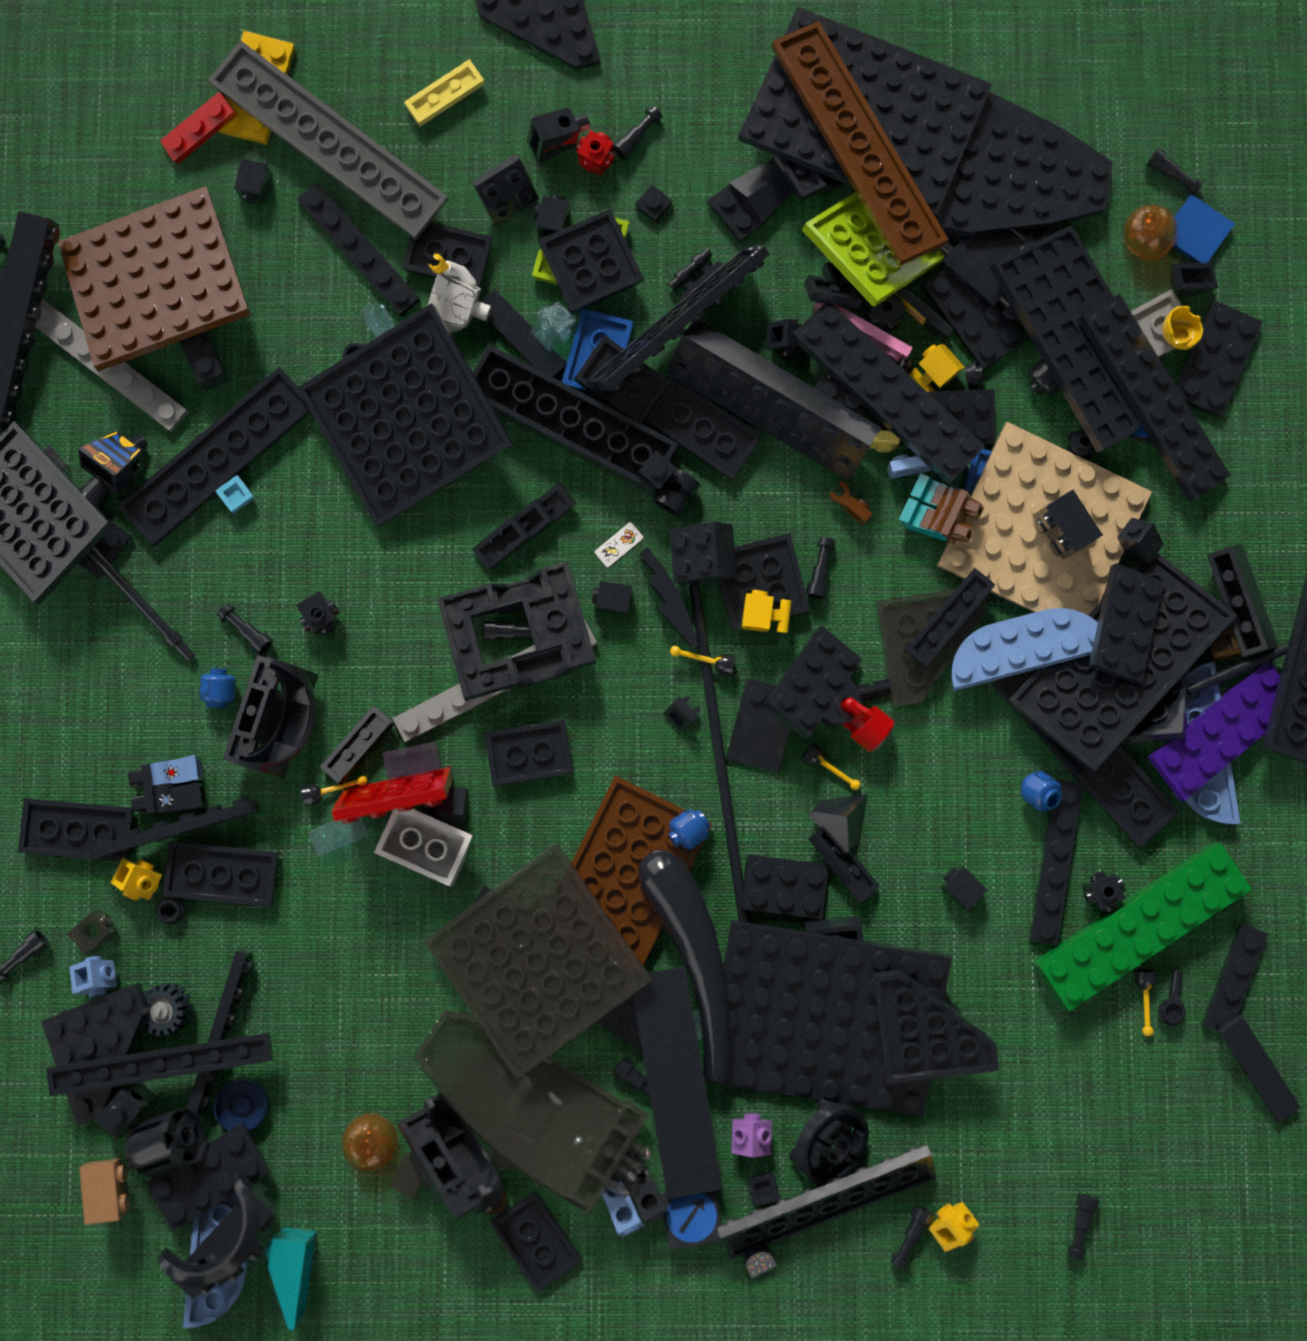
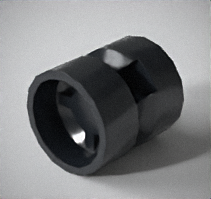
M677 469L665 483V486L657 490L652 501L668 513L682 518L689 506L688 498L695 496L701 484L689 474Z

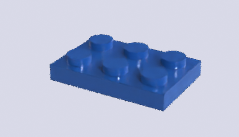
M587 309L581 310L562 383L578 391L592 394L573 379L604 335L622 348L627 347L633 328V321Z

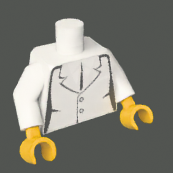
M434 254L433 257L440 261L437 266L429 264V267L437 276L428 305L430 303L435 305L450 333L459 332L463 327L470 325L472 317L487 321L491 306L478 302L481 289L477 287L476 280L466 267L451 261H445L441 255Z

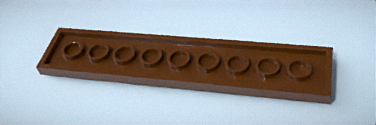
M819 21L773 40L772 50L897 264L901 266L946 245L948 242L947 236Z

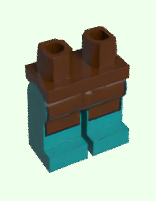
M920 474L911 492L913 499H908L899 521L908 530L940 540H946L951 544H955L956 540L969 542L973 534V528L964 523L967 516L978 520L984 511L982 503L973 499L969 492L931 480L926 475Z

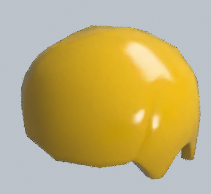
M1177 306L1166 316L1162 325L1164 339L1178 350L1191 349L1202 338L1203 327L1200 322L1201 317L1193 315L1190 312L1189 306Z

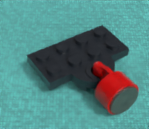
M822 625L814 631L764 703L767 709L805 740L812 735L820 722L831 728L843 725L851 731L850 737L867 752H873L878 749L889 737L895 726L894 720L877 706L868 709L861 705L859 691L850 677L862 658Z

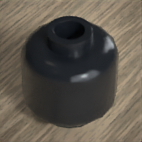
M1041 358L1028 372V377L1032 381L1029 386L1040 396L1044 392L1048 395H1054L1060 388Z

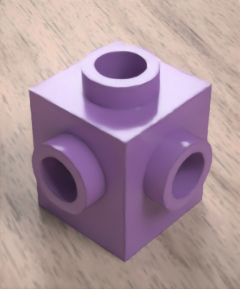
M746 1113L744 1118L733 1119L732 1154L748 1157L771 1155L772 1121L761 1119V1115L755 1113Z

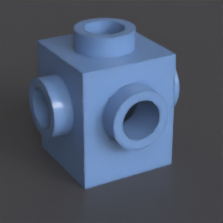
M94 956L69 967L73 994H89V998H99L105 996L106 991L117 988L113 960H102L101 956Z

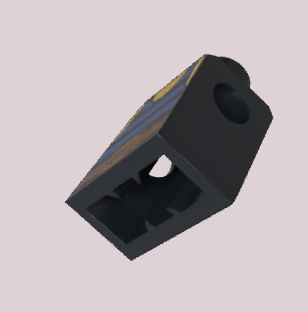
M113 431L78 448L80 466L117 494L143 470V450L148 448V443L140 434L129 440L121 433Z

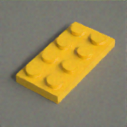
M243 31L242 42L288 75L296 49L293 43ZM228 99L238 115L218 132L267 145L271 131Z

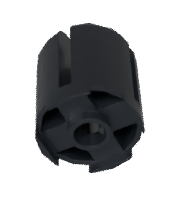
M186 1108L176 1109L134 1125L129 1131L124 1145L128 1164L140 1175L155 1177L201 1160L206 1153L208 1140L204 1141L203 1131L200 1124L204 1123L195 1111Z

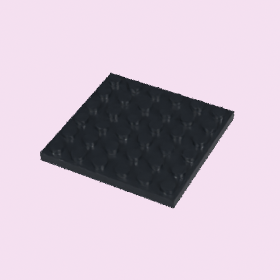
M432 303L298 387L299 392L376 527H381L514 445L437 308Z

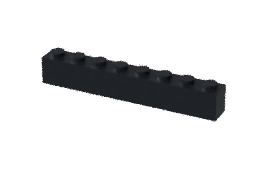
M18 211L0 287V429L6 430L13 421H16L17 413L15 409L17 401L21 398L23 392L21 384L23 376L29 367L28 355L30 348L35 342L34 330L36 322L41 317L40 305L42 296L46 294L48 287L47 275L54 263L53 250L60 238V224L50 218Z

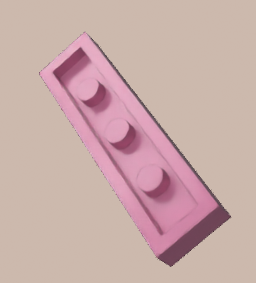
M815 302L812 312L815 313L825 303ZM834 305L895 363H898L900 359H907L912 347L848 310Z

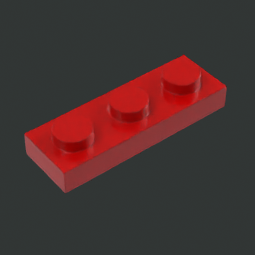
M219 91L160 141L172 160L179 164L238 114L226 96Z

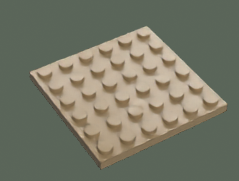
M1006 422L971 494L973 499L982 503L984 511L978 520L967 516L964 524L973 528L970 541L962 542L956 540L955 544L948 542L937 567L962 579H965L976 568L995 584L994 588L990 591L991 593L1032 613L1052 608H1066L1089 615L1103 597L1110 566L1115 563L1118 564L1124 552L1117 536L1131 517L1140 518L1152 491ZM1074 489L1103 536L1062 560L1060 556H1056L1049 546L1051 541L1045 533L1042 534L1037 529L1033 514Z

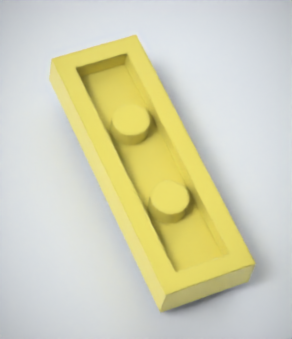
M469 59L404 103L421 127L485 85V82Z

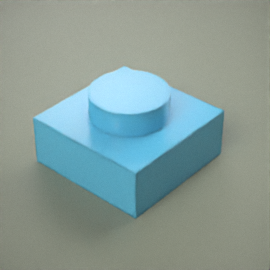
M238 475L216 490L233 514L255 498Z

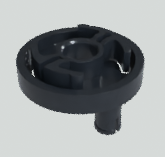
M825 1098L821 1099L817 1105V1112L801 1130L796 1146L791 1150L789 1158L796 1164L798 1172L804 1178L819 1187L827 1185L835 1178L848 1177L859 1165L866 1151L869 1138L867 1122L861 1113L849 1105L834 1103Z

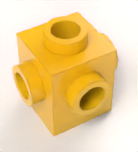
M122 858L110 883L122 890V894L130 899L138 901L139 897L150 900L159 886V880L162 875L153 870L155 865L148 861L139 859L138 862Z
M960 1202L954 1206H951V1204L943 1206L937 1212L938 1218L929 1227L931 1233L946 1252L958 1246L962 1247L968 1244L974 1238L973 1232L979 1226V1223L965 1204Z

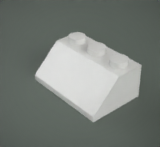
M394 809L374 853L445 885L453 886L465 861L473 835L414 809L406 812H398V809Z

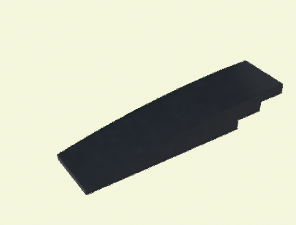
M685 966L631 975L630 981L667 1198L723 1189Z

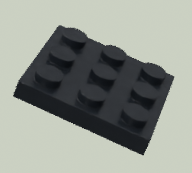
M611 208L538 240L539 247L571 314L644 282L643 275Z
M790 533L734 547L736 578L719 581L731 631L741 629L746 593L751 594L752 590L768 592V596L773 597L772 609L780 610L781 599L791 600L790 617L810 612Z

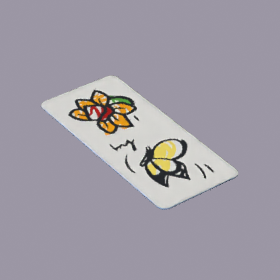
M629 522L595 550V554L606 567H609L640 542L643 536Z

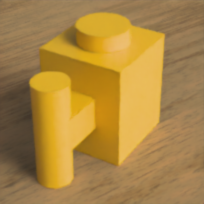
M933 344L922 354L924 359L919 363L926 373L922 375L915 368L909 373V376L925 391L936 392L930 385L933 381L939 388L943 387L965 367L945 344L938 345L937 347Z
M752 590L751 594L746 593L741 629L768 632L770 621L778 622L777 632L788 633L792 601L781 599L780 610L772 609L773 597L768 596V592Z

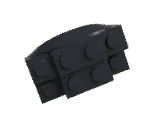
M257 655L223 760L285 779L290 761L299 754L308 741L313 729L316 704L313 691L318 674L286 662ZM279 681L281 684L282 692L277 690ZM259 742L264 743V745L257 750Z
M440 1093L426 1099L423 1109L398 1122V1128L411 1148L409 1157L435 1203L437 1205L443 1203L454 1222L472 1211L475 1215H478L501 1201L505 1189L501 1184L496 1169L472 1129L446 1093Z
M237 1170L231 1179L234 1181L240 1202L197 1246L196 1250L185 1261L174 1255L167 1247L158 1255V1262L162 1270L192 1300L199 1294L205 1297L217 1283L221 1287L228 1280L233 1283L245 1271L241 1267L248 1258L253 1262L265 1249L261 1244L267 1237L260 1229L265 1232L276 1219L272 1215L279 1208L263 1194L268 1187L261 1180L254 1185L241 1171Z

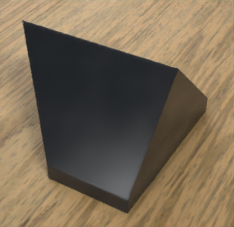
M868 794L821 800L808 814L844 854H847L860 839Z

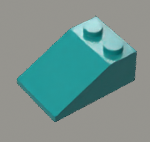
M283 1227L274 1235L272 1241H268L265 1258H269L268 1269L287 1327L290 1330H294L305 1316L316 1231Z

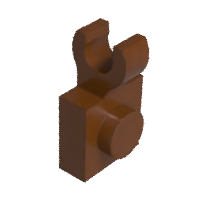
M841 481L838 487L843 490L844 494L836 496L835 493L831 492L829 498L834 503L841 505L847 514L863 526L872 515L869 511L870 506L860 498L856 500L854 497H850L848 485Z

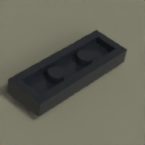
M373 705L320 767L338 784L343 785L393 728L395 723Z
M821 828L808 838L859 903L867 899L879 887V884L854 853L850 850L847 854H844Z

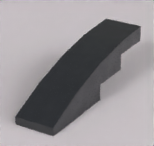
M558 482L539 499L533 500L517 515L507 519L472 550L487 570H490L574 507L577 502L564 485Z
M646 547L639 553V558L655 575L649 580V585L665 602L659 607V613L688 646L695 651L698 648V642L683 600L665 568L650 549Z

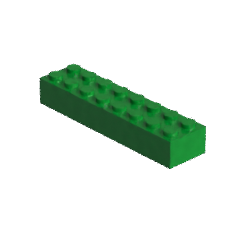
M1210 843L1120 903L1119 908L1105 913L1032 963L1062 1009L1071 1011L1251 891L1252 888L1221 843Z

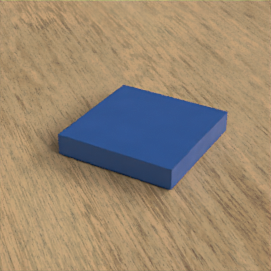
M1191 194L1160 236V239L1194 263H1207L1235 224Z

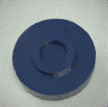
M244 1078L233 1080L224 1085L219 1090L214 1101L216 1119L228 1131L243 1122L249 1131L255 1129L265 1119L269 1107L268 1097L263 1087L253 1080Z

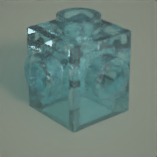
M557 301L550 307L546 305L536 314L537 321L531 333L550 350L560 342L564 343L570 338L573 333L571 329L576 319Z

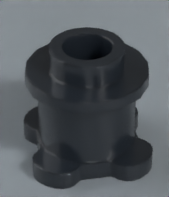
M1084 429L1070 433L1068 436L1069 445L1066 450L1085 460H1089L1095 448ZM1080 441H1084L1086 446H1083Z

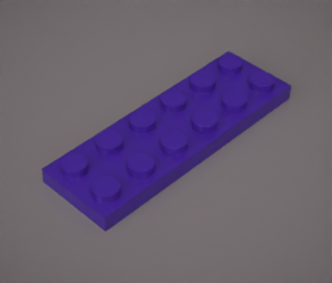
M1270 662L1256 667L1186 725L1185 738L1168 740L1148 757L1179 801L1187 800L1266 733L1280 675Z

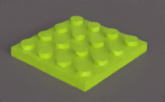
M856 192L811 219L802 228V231L873 307L939 264L946 256L941 250H938L935 254L929 252L899 266Z

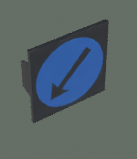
M715 1190L669 1199L667 1198V1192L661 1193L670 1211L669 1214L663 1216L669 1250L721 1240L717 1228L722 1225Z

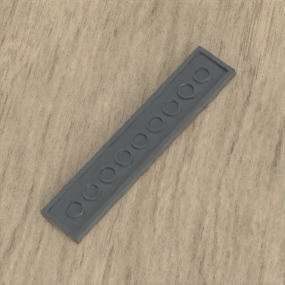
M241 40L208 79L212 87L220 91L229 100L414 240L418 239L449 200L447 195Z

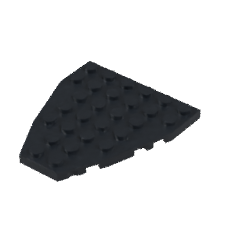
M989 91L936 219L944 232L970 237L977 236L978 232L992 231V234L1001 233L1004 229L1016 228L1017 231L1049 228L1059 225L1062 221L1070 219L1077 221L1085 216L1101 215L1107 210L1113 162L1065 129Z

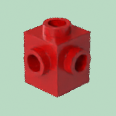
M590 130L587 137L583 136L576 147L580 166L586 171L594 172L602 176L606 167L610 168L616 156L614 153V143L609 136L602 132L597 134Z

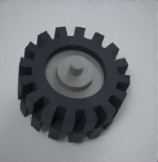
M170 983L151 987V989L144 992L149 1010L144 1019L145 1022L141 1025L143 1028L150 1027L147 1032L151 1034L156 1032V1036H165L180 1031L184 1026H187L189 1021L186 1019L191 1018L193 1014L188 1012V1010L193 1008V1003L187 1004V1000L191 999L189 994L183 995L186 991L183 987L178 988L179 985L175 983L171 985Z

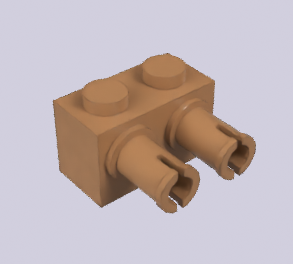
M122 1158L88 1162L80 1166L84 1224L118 1221L126 1216V1212L129 1210L128 1193L124 1190L127 1170L122 1162Z

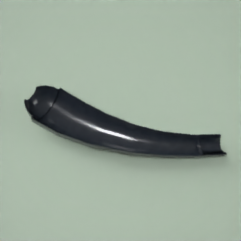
M655 850L640 862L638 877L641 884L640 890L674 942L689 975L699 1009L703 1037V1076L711 1081L729 1080L730 1065L729 1004L725 969L714 924L701 891L681 858L678 859L669 851Z

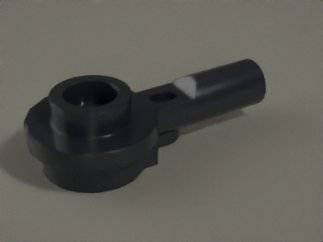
M1172 970L1168 999L1163 1000L1158 1007L1160 1020L1169 1026L1181 1024L1186 1016L1183 1002L1179 1000L1183 972Z

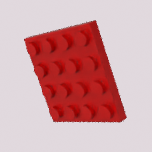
M447 767L369 783L364 786L359 785L345 788L332 809L334 822L342 820L343 824L358 821L360 816L369 814L371 818H377L387 815V811L398 809V812H406L415 809V805L426 803V806L439 805L443 803L442 799L447 798L453 779L452 769Z

